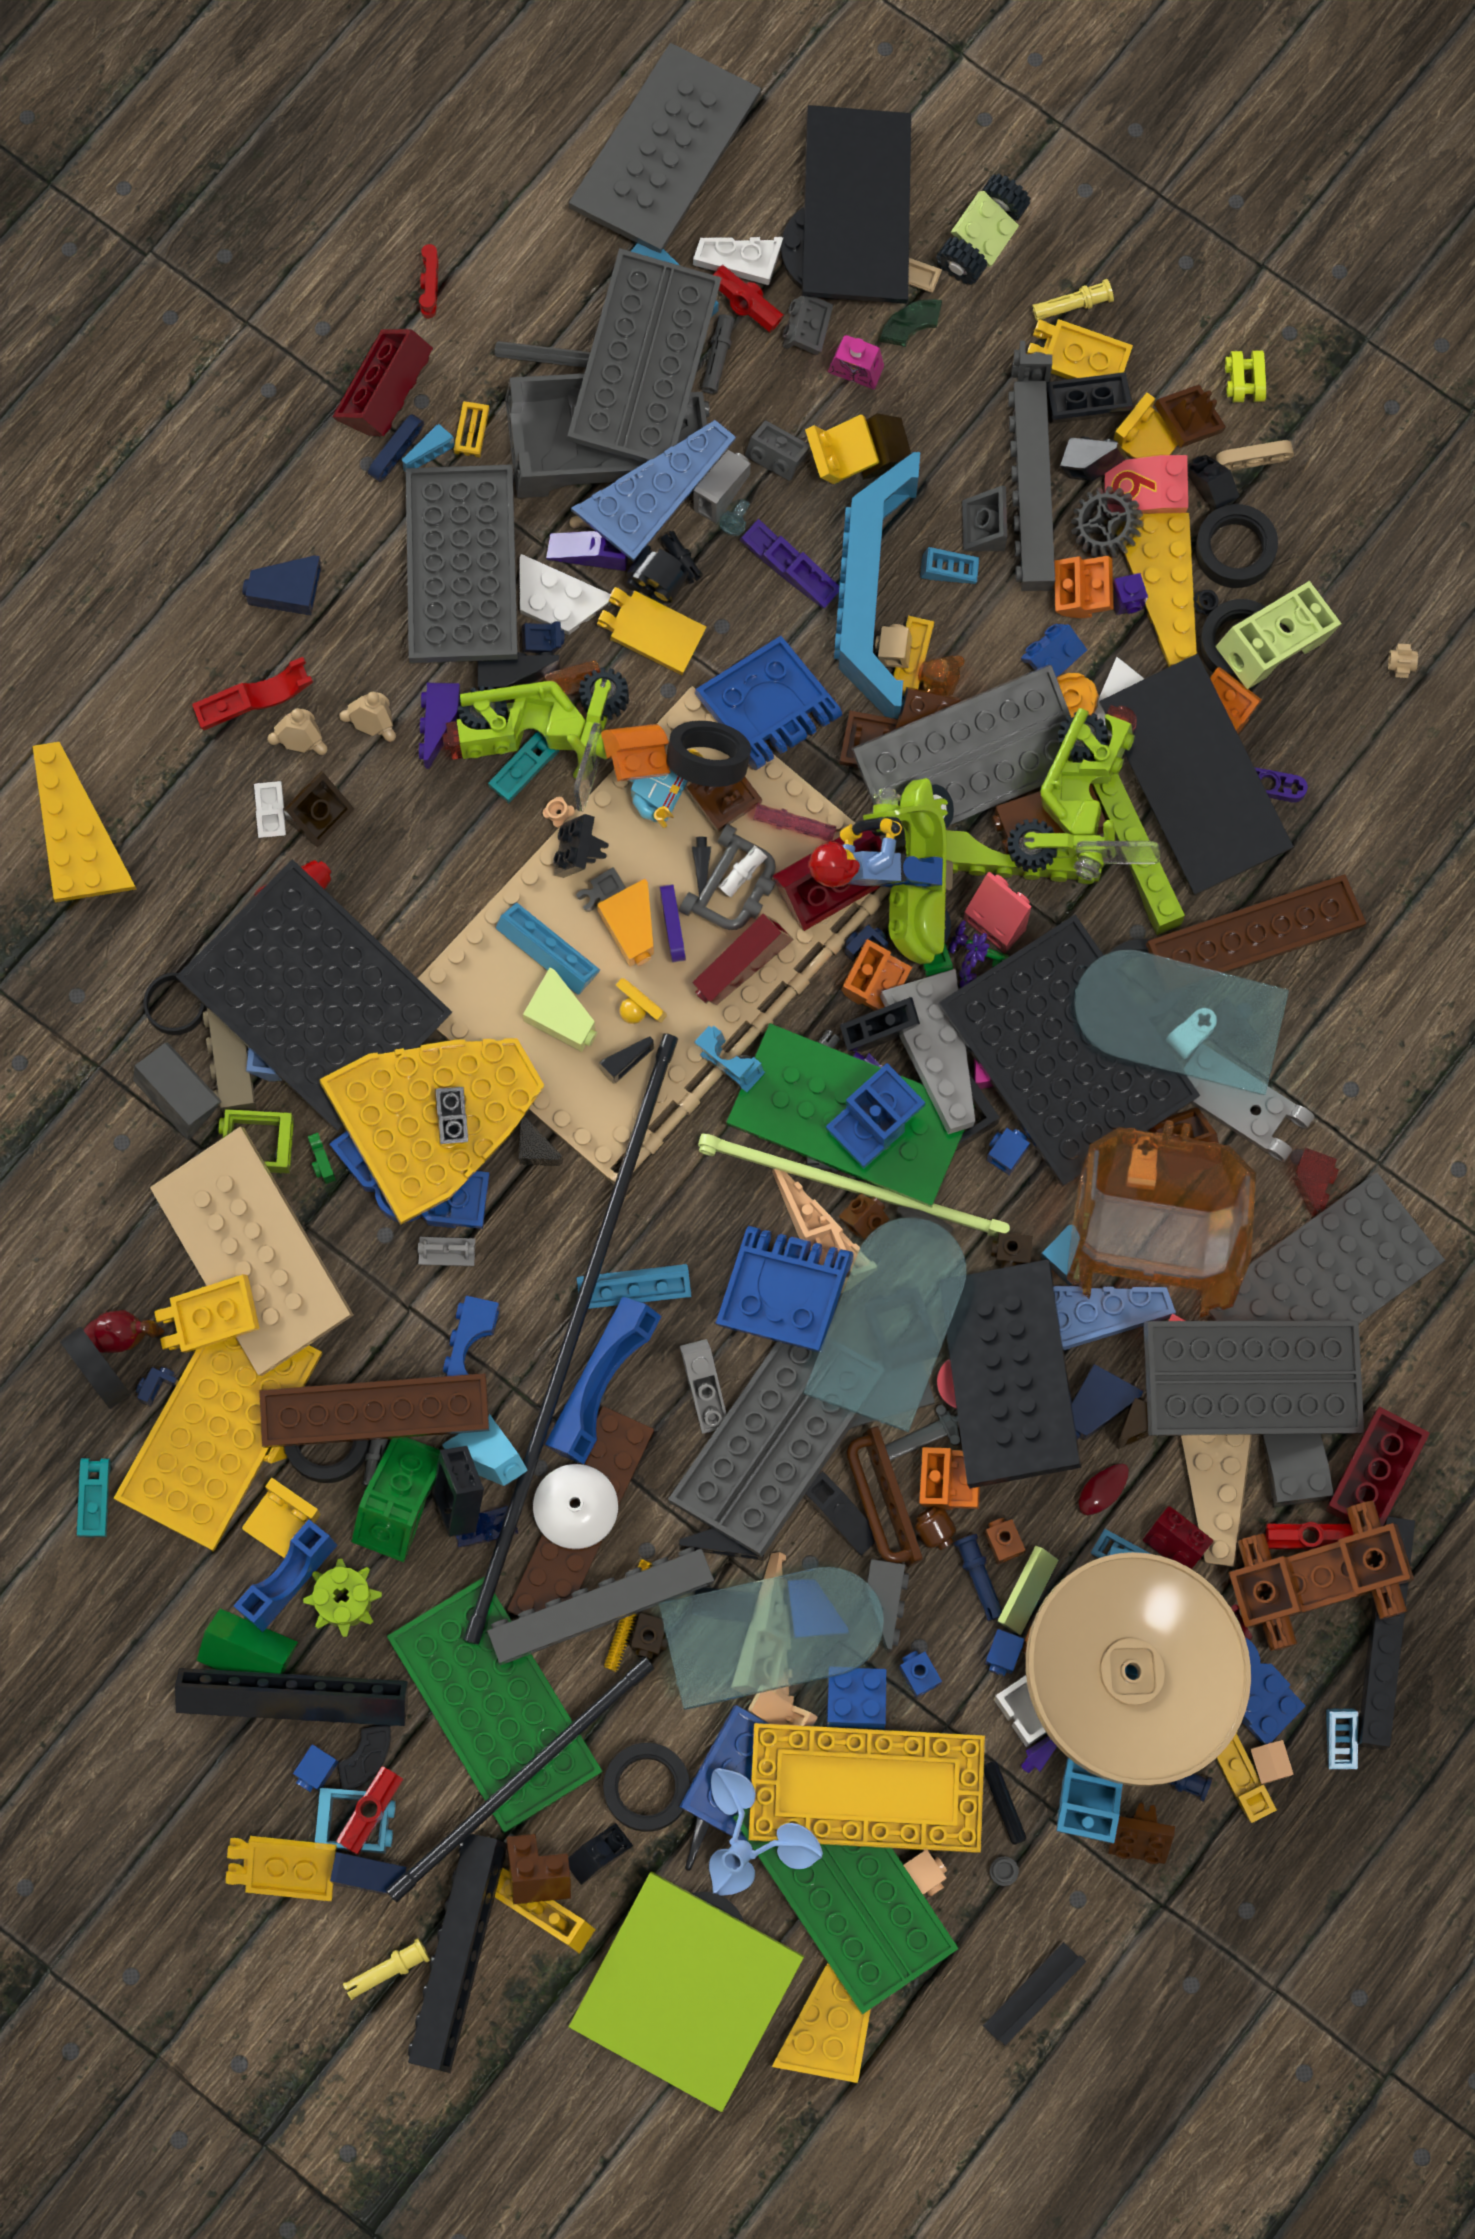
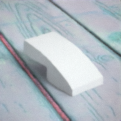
M282 781L254 784L258 838L286 835Z

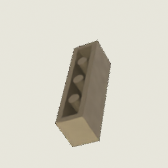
M207 1008V1011H203L205 1028L210 1027L211 1037L206 1038L208 1053L214 1056V1064H210L212 1081L217 1080L218 1090L213 1092L222 1101L218 1107H221L223 1114H225V1110H257L252 1074L246 1072L248 1046Z

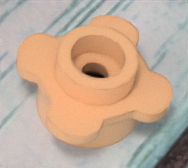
M562 797L552 799L543 810L544 818L553 821V825L557 828L563 825L564 821L575 813L574 807L568 806Z

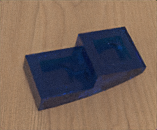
M508 1506L479 1513L476 1532L457 1535L459 1547L497 1540ZM516 1527V1530H515L514 1535L519 1534L517 1527Z

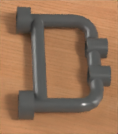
M729 824L725 826L717 843L726 847V850L699 897L690 892L687 893L679 908V912L687 916L693 912L723 929L738 930L749 921L750 917L754 919L758 917L763 907V904L759 903L763 894L769 897L776 884L772 880L776 864L769 852L757 846L767 856L763 861L765 869L751 895L745 902L739 916L736 919L730 920L707 908L708 902L738 849L748 853L755 845L736 835L737 828Z

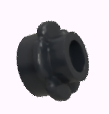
M1212 590L1198 591L1193 597V601H1195L1194 608L1198 613H1203L1207 616L1218 607V596Z

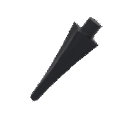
M696 837V847H692L699 896L707 884L711 846L707 847V837Z
M698 1817L696 1818L692 1844L685 1866L687 1871L692 1869L700 1845L710 1824Z

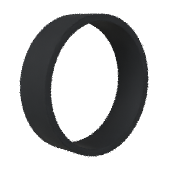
M168 973L156 978L149 985L144 995V1010L150 1023L157 1030L168 1035H182L192 1031L200 1024L203 1019V1011H206V1006L201 1003L197 1016L187 1025L178 1028L164 1027L152 1019L149 1013L151 995L161 984L177 980L176 976L179 973Z

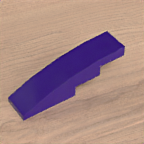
M757 519L739 539L772 570L823 609L839 592L840 586L804 552L799 553L781 535L777 537L761 520Z

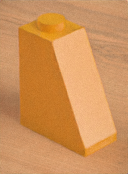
M643 879L597 904L600 917L630 967L635 964L640 966L647 963L652 958L651 955L654 954L648 882L646 879Z

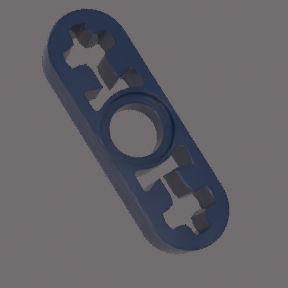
M414 414L409 415L372 462L368 475L382 482L419 436L424 427V421Z

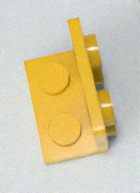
M1149 393L1143 396L1116 430L1113 439L1119 443L1125 454L1133 459L1171 455L1178 446L1160 414L1153 409L1155 398Z
M858 415L827 431L815 425L805 429L819 476L832 484H836L879 463L868 424L863 415Z
M271 1478L265 1486L268 1492L242 1529L285 1559L290 1547V1540L308 1519L315 1524L321 1514L317 1508Z

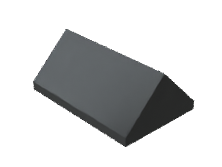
M168 1042L161 1045L134 1066L133 1081L187 1140L192 1138L222 1102Z

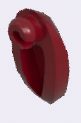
M1117 1464L1099 1472L1088 1481L1079 1498V1509L1083 1515L1089 1516L1100 1513L1118 1499L1128 1479L1129 1469L1127 1465Z

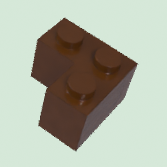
M536 1834L507 1837V1860L513 1904L571 1899V1876L568 1854L538 1856Z

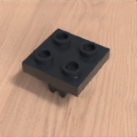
M583 814L561 825L558 832L559 848L553 858L554 876L565 878L585 870L586 863L593 864L596 862V859H605L607 857L606 853L601 852V848L606 849L609 847V844L592 835L594 816Z

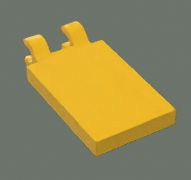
M1058 319L1056 326L1046 321L1038 320L1033 336L1039 339H1047L1043 348L1037 344L1030 343L1026 354L1034 352L1052 354L1051 373L1066 379H1075L1124 372L1133 345Z
M614 587L609 602L621 607L616 618L611 613L603 610L598 618L597 625L613 632L610 640L683 675L706 630V626L637 591H634L630 597L621 589Z
M244 1274L170 1298L171 1307L154 1312L157 1323L163 1321L164 1324L175 1321L176 1334L160 1338L163 1350L169 1348L172 1351L181 1348V1352L188 1353L260 1329L248 1275Z
M250 1836L249 1843H246L239 1838H230L227 1858L244 1859V1867L240 1864L230 1863L226 1872V1883L246 1885V1893L332 1901L334 1884L330 1882L337 1845Z

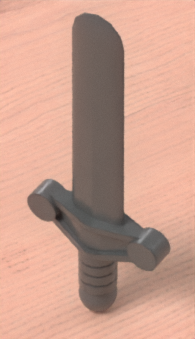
M939 1405L936 1408L939 1421L885 1445L889 1459L893 1460L945 1436H948L951 1445L958 1446L960 1444L957 1428L959 1427L958 1415L952 1417L943 1405Z

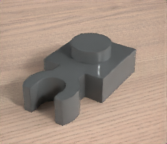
M612 867L590 881L594 888L591 890L583 889L576 896L579 900L590 897V902L583 906L586 912H590L596 908L600 900L608 899L626 889V886L616 869Z

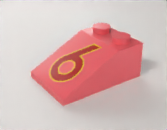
M1159 455L1125 460L1104 474V490L1106 492L1107 487L1111 486L1114 492L1121 488L1124 491V495L1130 493L1133 496L1132 501L1136 500L1139 503L1137 510H1141L1143 514L1186 513L1188 509L1187 455ZM1107 504L1111 512H1126L1125 508L1120 505Z

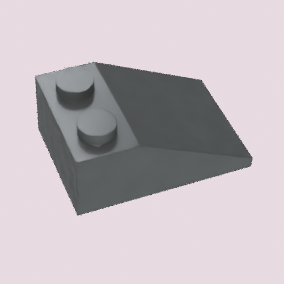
M1321 1434L1262 1435L1273 1508L1328 1501L1332 1498L1334 1494L1330 1470Z

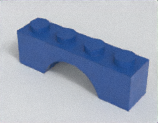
M470 1296L465 1297L464 1303H459L456 1319H459L460 1322L458 1330H452L449 1346H453L451 1357L447 1356L445 1359L443 1373H446L447 1376L468 1375L465 1370L466 1354L471 1345L477 1340L494 1335L500 1310L499 1303Z
M308 1519L290 1540L288 1553L277 1570L266 1580L258 1584H252L234 1607L243 1617L261 1632H264L312 1576V1573L320 1567L338 1545L326 1532Z

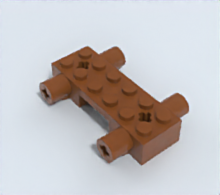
M1374 1501L1363 1502L1346 1508L1354 1535L1338 1539L1339 1542L1289 1557L1282 1556L1272 1559L1265 1534H1258L1237 1541L1245 1568L1229 1572L1245 1628L1251 1629L1263 1626L1270 1652L1297 1644L1290 1621L1291 1616L1372 1593L1379 1619L1407 1612L1399 1584L1413 1581L1414 1577L1398 1525L1392 1523L1381 1527ZM1376 1552L1377 1555L1383 1558L1378 1567L1370 1564V1560L1374 1559V1553ZM1266 1585L1273 1590L1268 1600L1267 1597L1261 1596V1592L1265 1591Z

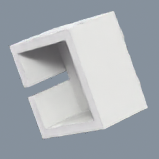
M1026 1675L995 1696L994 1701L1009 1721L1012 1718L1015 1720L1012 1727L1026 1747L1047 1733L1038 1719L1031 1702Z

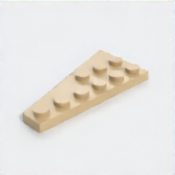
M1252 1435L1181 1436L1198 1527L1213 1539V1543L1204 1553L1205 1563L1235 1567Z

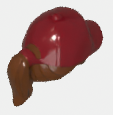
M117 1310L102 1313L85 1327L84 1332L99 1352L118 1353L134 1348L145 1335L151 1338L162 1335L164 1329L152 1320L140 1321L139 1318L126 1310Z

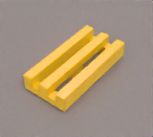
M463 401L454 445V454L464 453L466 456L472 454L475 457H481L490 411L489 405ZM468 409H473L466 446H461ZM479 410H480V411H483V412H482V417H481V422H480V427H479V432H478L476 447L473 448V447H472V442H473V437H474V432H475V427H476L478 412H479Z

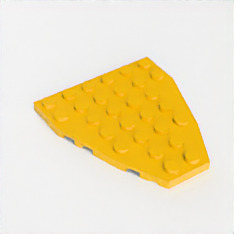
M504 1038L501 1041L494 1039H483L482 1041L451 1040L421 1045L420 1048L404 1050V1048L396 1049L390 1053H371L321 1078L319 1081L400 1225L449 1200L508 1139L544 1088V1083L518 1038ZM464 1087L468 1142L440 1144L435 1089Z

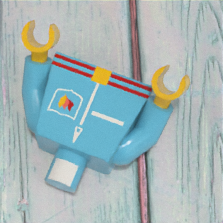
M688 750L690 753L703 758V755L697 750ZM671 769V773L666 776L628 780L633 783L631 787L632 802L641 817L658 822L662 828L667 827L665 821H668L669 817L674 818L672 811L688 782L676 775Z

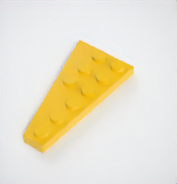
M1189 513L1143 514L1139 520L1144 523V526L1136 528L1140 531L1141 537L1132 538L1136 545L1131 546L1127 544L1125 547L1128 549V552L1124 555L1131 575L1141 573L1148 595L1145 603L1147 615L1153 624L1158 636L1157 640L1168 667L1197 654ZM1125 526L1118 530L1117 537L1122 533Z
M60 742L33 746L55 903L136 890L128 871Z
M828 1963L772 2067L858 2083L870 2010L861 2015Z

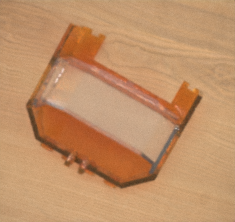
M1166 1120L1163 1134L1118 1127L1089 1145L1079 1176L1069 1247L1067 1280L1073 1285L1078 1284L1088 1299L1091 1296L1092 1274L1094 1272L1201 1290L1200 1317L1209 1315L1210 1310L1220 1307L1222 1310L1233 1307L1251 1261L1256 1172L1229 1145L1189 1138L1191 1127L1187 1123H1184L1181 1127L1180 1137L1171 1136L1174 1125L1173 1121Z

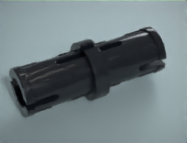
M675 531L669 532L670 537L666 533L662 536L660 542L665 546L669 554L682 563L680 569L683 572H689L688 584L694 583L693 578L698 581L703 576V573L692 560V553L689 549L684 548Z

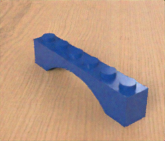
M622 1297L545 1443L546 1446L562 1457L581 1464L585 1463L597 1441V1413L601 1398L609 1381L621 1364L635 1350L650 1340L662 1317L644 1303Z

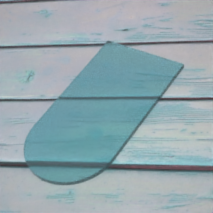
M1119 950L1100 957L1084 972L1075 989V1013L1079 1026L1086 1038L1095 1047L1111 1056L1266 1095L1289 990L1142 951Z
M901 1218L881 1225L867 1237L859 1250L806 1385L805 1395L879 1421L882 1424H887L906 1432L910 1431L966 1280V1262L963 1252L957 1241L948 1231L930 1220Z
M834 1567L809 1569L659 1603L664 1624L663 1630L666 1633L683 1710L848 1673L860 1667L872 1656L879 1645L883 1633V1607L874 1590L856 1574Z

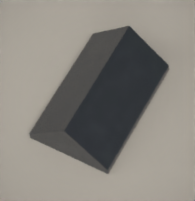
M1126 372L1047 382L1051 424L1130 414L1133 410Z

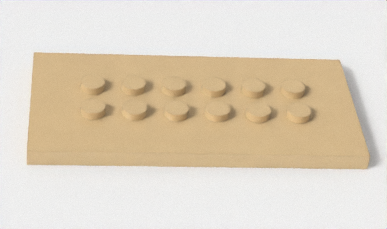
M237 1128L150 1187L206 1286L242 1274L248 1275L260 1329L237 1336V1339L259 1376L265 1375L354 1316L245 1128Z

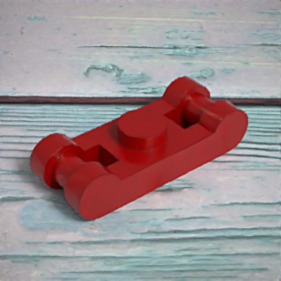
M432 244L423 246L421 250L426 273H421L420 284L421 289H425V293L420 296L419 302L422 316L428 319L433 318L437 312L439 261L437 248Z

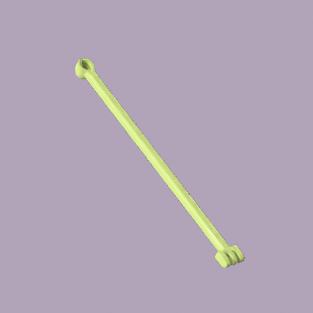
M701 1134L699 1139V1152L708 1156H715L716 1152H720L853 1193H862L870 1198L874 1196L883 1202L987 1232V1235L998 1238L999 1232L1008 1233L1010 1230L1008 1223L999 1220H987L937 1204H933L931 1208L884 1188L727 1142L710 1134Z

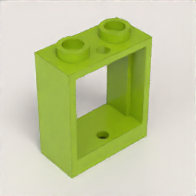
M225 1110V1117L219 1120V1134H223V1138L234 1131V1123L279 1126L277 1161H264L271 1173L290 1174L294 1130L292 1113Z

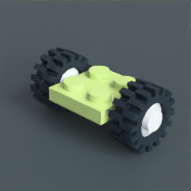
M1001 174L992 175L952 229L951 233L955 237H950L936 257L938 264L942 265L941 268L944 271H948L949 276H955L957 281L962 280L964 284H967V282L969 285L975 284L986 267H991L1019 227L1016 220L1020 219L1031 202L1030 196H1027V191L1022 190L1023 187L1021 185H1016L1015 180L1012 179L1010 181L1007 176L1004 175L1002 177Z

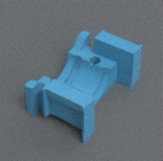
M708 1026L695 1041V1044L703 1050L700 1056L707 1061H711L736 1081L740 1088L748 1092L765 1073L761 1063L754 1057L752 1059H740L736 1056L730 1060L719 1058L722 1051L721 1046L726 1040L718 1028Z

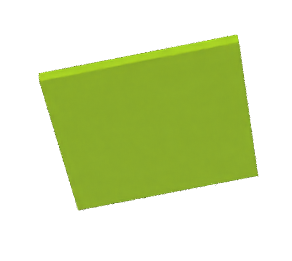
M651 1871L574 2015L569 2028L716 2110L723 2112L797 1972L804 1955Z

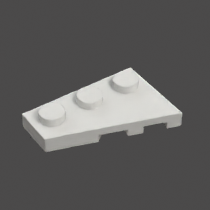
M750 237V240L735 241L733 238H700L693 259V265L717 271L723 264L740 278L769 285L781 250L783 238L774 237V240H760V237Z

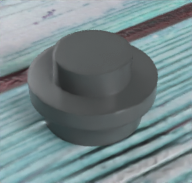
M999 1857L990 1866V1876L1000 1886L1011 1885L1018 1877V1866L1009 1857Z

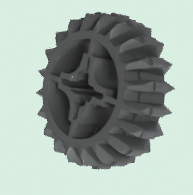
M1108 486L1104 493L1101 488L1097 487L1096 496L1091 492H1087L1089 500L1085 502L1083 499H1080L1079 503L1082 505V509H1074V513L1079 517L1071 519V523L1077 526L1072 529V533L1078 536L1076 543L1083 545L1082 549L1084 552L1091 551V555L1095 558L1100 553L1101 557L1109 556L1111 552L1112 556L1117 558L1118 550L1121 549L1124 554L1127 553L1128 549L1125 546L1127 544L1135 546L1136 543L1132 538L1141 537L1140 531L1136 528L1144 526V523L1139 520L1143 516V512L1137 510L1139 503L1136 500L1132 501L1133 496L1130 493L1124 495V491L1121 488L1114 492V489ZM1107 504L1120 505L1125 508L1126 512H1111ZM1098 509L1096 517L1090 520L1092 514ZM1107 516L1111 519V520L1108 522V525H1109V526H1107V527H1108V530H1107L1106 527L1104 526V525L1107 523V521H1106V520H1107ZM1125 526L1122 533L1117 537L1118 530ZM1093 532L1096 534L1104 533L1107 542L1095 541L1091 539L1089 534Z

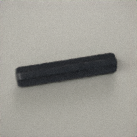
M996 1761L989 1762L984 1765V1774L1011 1843L1013 1845L1022 1843L1026 1840V1834L999 1765Z

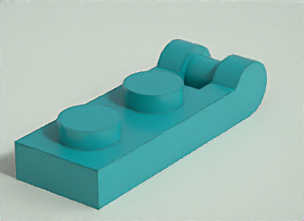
M537 732L488 783L489 787L509 804L536 774L558 754L559 750L550 749L543 734ZM539 748L543 753L538 756L533 751Z
M81 1458L78 1537H107L110 1458H101L100 1461H91L90 1458ZM90 1472H99V1479H90Z

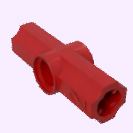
M723 264L713 274L714 276L721 277L719 291L730 300V306L735 313L742 316L748 314L769 333L781 322L784 314L763 298L762 289L753 282L745 283Z
M1308 1522L1305 1524H1267L1265 1535L1269 1549H1302L1303 1551H1309L1339 1542L1338 1539L1352 1536L1354 1533L1351 1524H1317ZM1303 1531H1313L1317 1538L1316 1542H1306L1303 1538Z
M382 1766L363 1798L357 1802L354 1813L336 1842L358 1855L377 1823L382 1820L384 1811L404 1779ZM368 1803L376 1804L378 1809L375 1816L371 1818L363 1816V1808Z

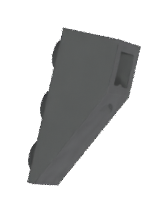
M871 1559L866 1593L886 1652L891 1653L892 1645L898 1646L900 1629H895L897 1617H903L905 1601H900L901 1589L907 1590L909 1573H904L905 1565Z

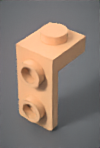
M765 1686L759 1687L748 1708L751 1713L768 1724L814 1726L818 1718L813 1713L792 1705Z

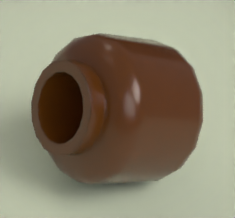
M932 1506L916 1517L917 1522L914 1528L926 1548L937 1547L939 1550H942L953 1543L951 1537L956 1533V1526L945 1509H936L935 1506Z

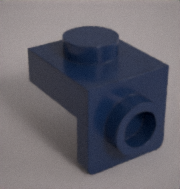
M554 621L552 624L525 623L522 625L523 652H551L554 654L564 644L565 634L564 630L561 629L560 621Z
M868 924L859 934L854 932L845 942L847 945L845 955L853 962L858 957L867 939L887 949V936L879 928L873 929Z
M152 1367L147 1378H142L136 1390V1393L139 1394L138 1400L142 1404L151 1407L163 1382L176 1387L179 1381L175 1378L176 1373L164 1367H161L160 1370Z

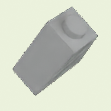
M728 450L694 489L695 512L717 524L750 475L751 463H749V460L740 453L734 454Z

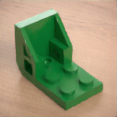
M407 1437L392 1438L362 1497L352 1543L401 1562L405 1561L421 1520L426 1498L435 1481L439 1449Z

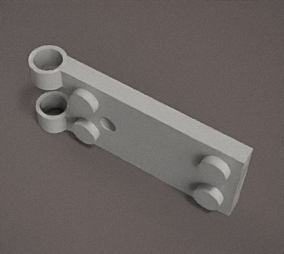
M1202 1043L1183 1069L1200 1094V1097L1191 1102V1104L1280 1162H1285L1292 1152V1148L1287 1143L1272 1137L1284 1118H1288L1303 1129H1307L1315 1118L1314 1114L1307 1108L1291 1102ZM1251 1107H1259L1261 1113L1253 1115L1250 1112Z

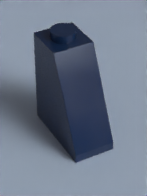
M314 555L251 570L249 579L244 580L242 591L243 595L246 596L248 605L311 616L322 568L320 556Z
M1094 1364L1072 1403L1077 1440L1079 1438L1086 1440L1131 1407L1135 1398H1141L1144 1391Z
M336 1852L330 1882L335 1886L389 1895L385 1889L409 1869L399 1865Z

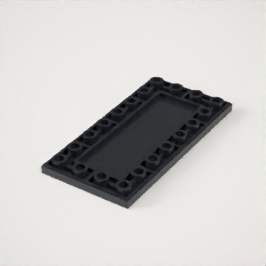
M815 105L807 106L802 296L907 304L909 286L911 113Z
M1198 653L1099 701L1105 715L1108 714L1113 717L1115 715L1122 716L1132 725V734L1135 735L1134 742L1129 751L1125 749L1124 754L1194 896L1294 848Z

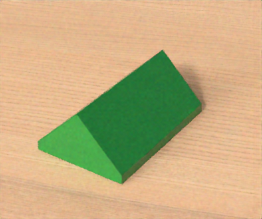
M220 1608L204 1632L196 1661L216 1670L284 1674L298 1642L267 1628L264 1632H261L248 1620Z

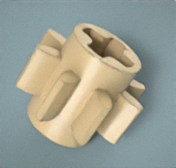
M1398 644L1396 650L1389 651L1388 670H1394L1395 677L1408 678L1410 671L1416 672L1418 652L1412 651L1411 644Z

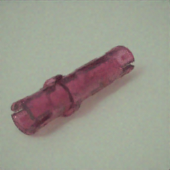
M760 803L757 804L753 818L755 821L777 826L776 829L782 830V828L828 842L833 841L837 827L789 813L784 808L782 810L774 809Z

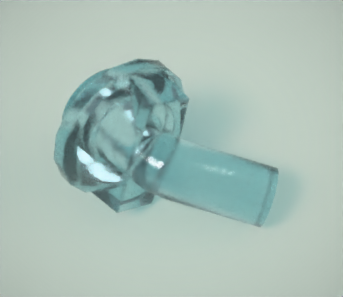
M741 498L733 512L727 510L721 516L719 521L720 527L725 533L737 536L744 532L747 522L742 517L750 505L749 502Z

